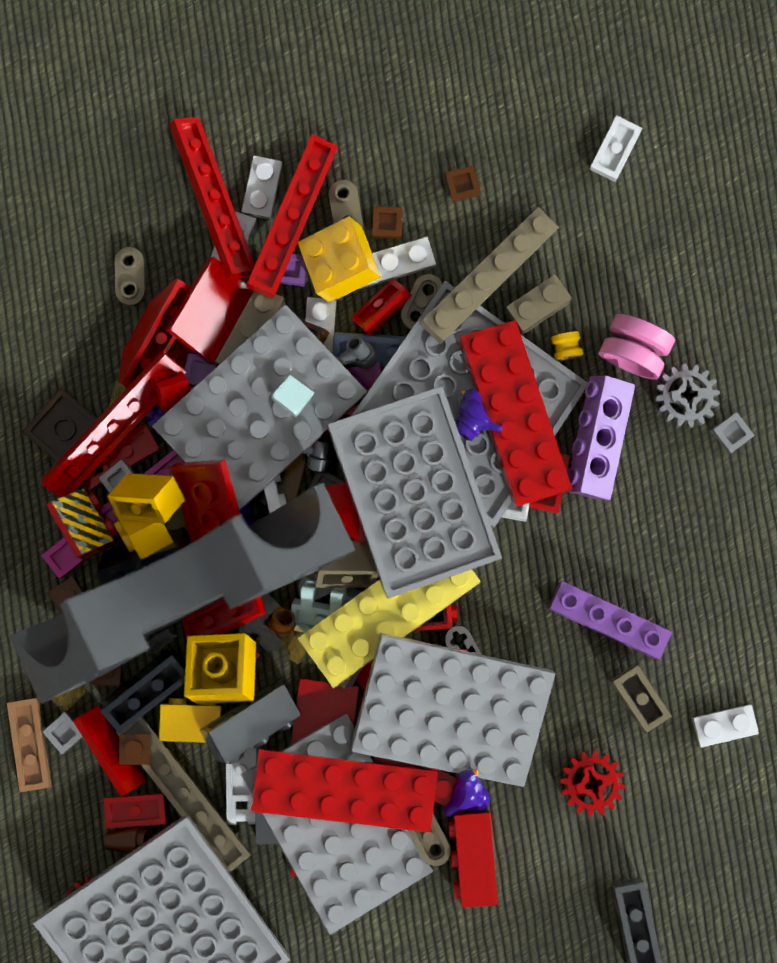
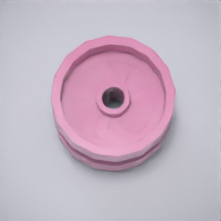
M616 314L609 328L614 337L605 338L598 354L607 362L629 373L657 380L665 365L659 356H667L670 353L675 342L674 337L645 320L625 314Z

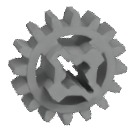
M687 364L681 365L680 372L675 367H672L669 370L671 377L666 374L662 375L660 379L664 385H657L655 387V390L661 392V395L654 398V402L662 403V407L657 410L658 413L666 411L668 415L665 421L669 422L675 419V427L677 428L683 422H686L688 429L693 427L694 421L699 425L704 424L703 415L711 418L714 414L710 408L719 406V403L713 400V397L718 396L720 391L712 389V386L717 381L716 379L707 380L708 370L702 374L698 373L699 365L693 366L690 371ZM679 379L677 390L668 392L673 381ZM693 379L697 380L703 388L698 387L693 382ZM685 390H687L689 395H693V398L688 403L686 398H681V394ZM705 401L702 410L695 414L697 403ZM671 404L677 406L681 410V414L676 412Z

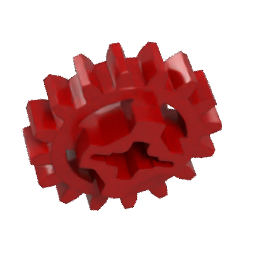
M592 750L590 757H587L585 752L581 751V759L578 761L570 757L571 768L565 766L562 768L567 773V777L559 778L560 783L566 784V788L560 791L561 794L570 796L566 801L567 805L571 806L576 803L575 811L580 814L585 808L589 817H592L594 810H597L601 816L604 815V807L606 806L614 810L615 806L612 801L613 799L622 800L621 795L617 791L618 789H624L626 786L618 782V779L624 776L622 771L615 772L614 770L618 766V762L612 761L607 763L609 755L604 753L601 758H598L596 750ZM592 763L604 766L608 772H596ZM581 768L582 773L578 781L572 783L574 774ZM589 773L593 778L599 780V783L595 784V793L589 787H585V784L589 782ZM612 785L607 797L603 798L606 786ZM585 793L590 796L592 803L581 801L576 795Z

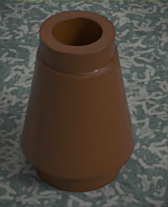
M142 826L106 832L104 846L106 850L129 854L150 840L151 833L149 829H143Z

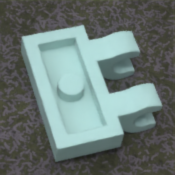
M306 578L305 586L303 585L301 589V599L295 598L292 602L291 611L295 615L296 623L294 631L306 633L342 607L345 603L347 588H334V591H331L330 604L315 602L318 589L315 588V580Z

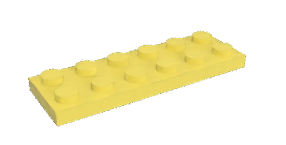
M471 569L386 599L381 581L378 580L301 635L298 640L334 689L374 659L380 633L406 637L478 585L480 580Z

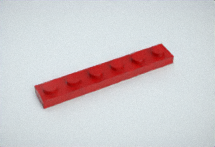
M199 117L173 119L169 126L227 279L250 277L255 263Z
M311 134L245 287L271 299L274 298L337 151V145Z
M161 351L41 479L42 485L60 498L73 493L158 403L156 383L185 374L184 368L164 351Z

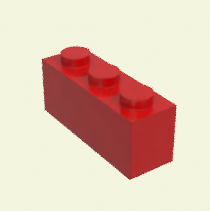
M489 810L457 812L454 814V820L448 821L449 837L456 840V851H451L452 869H458L459 881H453L454 899L460 900L462 908L498 905L491 813Z

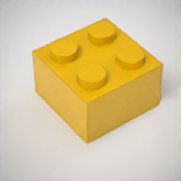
M350 216L298 242L316 294L329 303L381 278L364 230Z
M246 634L187 636L184 696L196 704L254 702L256 642Z

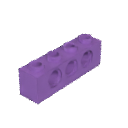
M606 375L590 376V380L585 388L586 398L583 411L579 416L577 439L572 447V462L567 472L572 490L567 492L592 499H611L635 384ZM603 404H605V413L603 412ZM597 433H599V441H598V442H597V439H596ZM591 461H592V463H593V469H592V471H591V469H590V463H591Z
M563 581L559 582L547 608L654 659L660 660L672 634L671 631Z

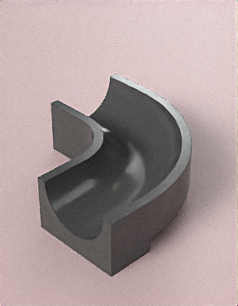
M322 483L312 487L249 526H246L241 516L230 519L194 543L154 564L65 600L60 604L63 614L14 633L10 636V640L38 700L42 704L95 680L149 649L145 637L181 621L182 618L224 598L230 609L321 570L355 551V548Z

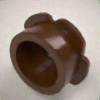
M277 608L269 613L267 617L269 621L267 623L268 628L275 634L287 636L295 629V615L287 608Z

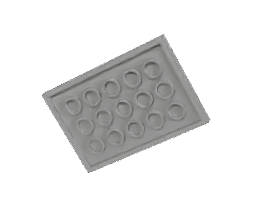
M285 305L152 427L185 462L226 459L240 511L328 430V424L338 421L367 394V391ZM289 375L314 392V395L297 417L272 400L271 397Z
M443 386L327 425L386 599L502 559Z
M380 633L350 749L356 753L458 774L464 770L477 769L478 778L524 787L555 678V672L549 669Z
M346 713L279 751L374 763L370 755L351 751L350 746L355 728ZM256 765L240 774L251 795ZM262 813L329 935L433 872L431 866L423 860L408 830Z

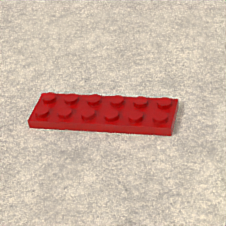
M516 320L460 336L458 340L474 388L480 393L482 404L490 420L503 428L500 433L489 430L514 508L572 490Z
M258 749L250 811L431 832L438 771Z

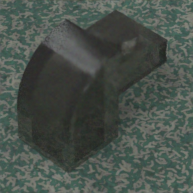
M269 593L261 596L266 614L239 626L241 634H246L249 637L256 632L259 635L256 641L266 651L269 652L273 649L275 652H278L286 643L277 634L273 633L265 622L281 604Z

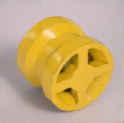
M578 331L562 333L550 338L551 344L556 349L554 354L555 360H571L584 355L583 349L579 347L580 333Z

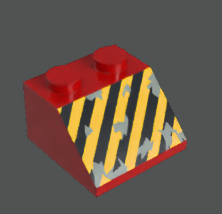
M81 489L46 504L77 558L89 560L118 543L114 536L118 534V531L110 518L104 519L100 512L103 505L95 492L90 494L89 491Z

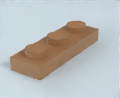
M38 698L7 703L19 791L26 792L52 787Z

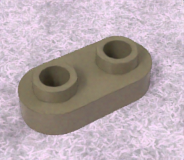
M348 180L335 182L329 190L333 224L350 216L363 228L356 186ZM339 191H348V197L340 198L338 196Z
M133 247L121 249L115 257V293L119 301L128 307L138 306L144 301L146 296L145 259L142 253ZM127 257L134 258V263L131 266L124 264ZM128 286L135 287V291L131 295L125 294V289Z
M425 274L420 276L410 292L412 296L406 301L401 313L402 323L408 330H411L416 323L411 320V314L417 312L421 315L442 286L441 280L435 275ZM430 286L434 292L432 295H425L423 288Z
M434 814L432 816L431 832L408 830L419 853L427 864L440 866L449 859L451 848ZM433 844H438L441 847L439 854L434 855L430 852V847Z

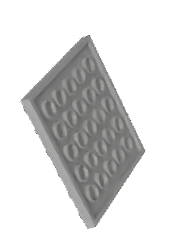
M445 281L351 416L443 386L455 421L460 416L459 407L463 401L461 391L475 389L458 338L462 335L504 324V322L479 306L446 340L439 344L419 323L455 288ZM521 335L555 436L582 396L588 382ZM481 430L479 436L475 437L472 442L460 435L491 527L494 528L512 500L489 430Z
M187 814L36 917L33 921L34 926L62 963H287L290 961L286 950Z

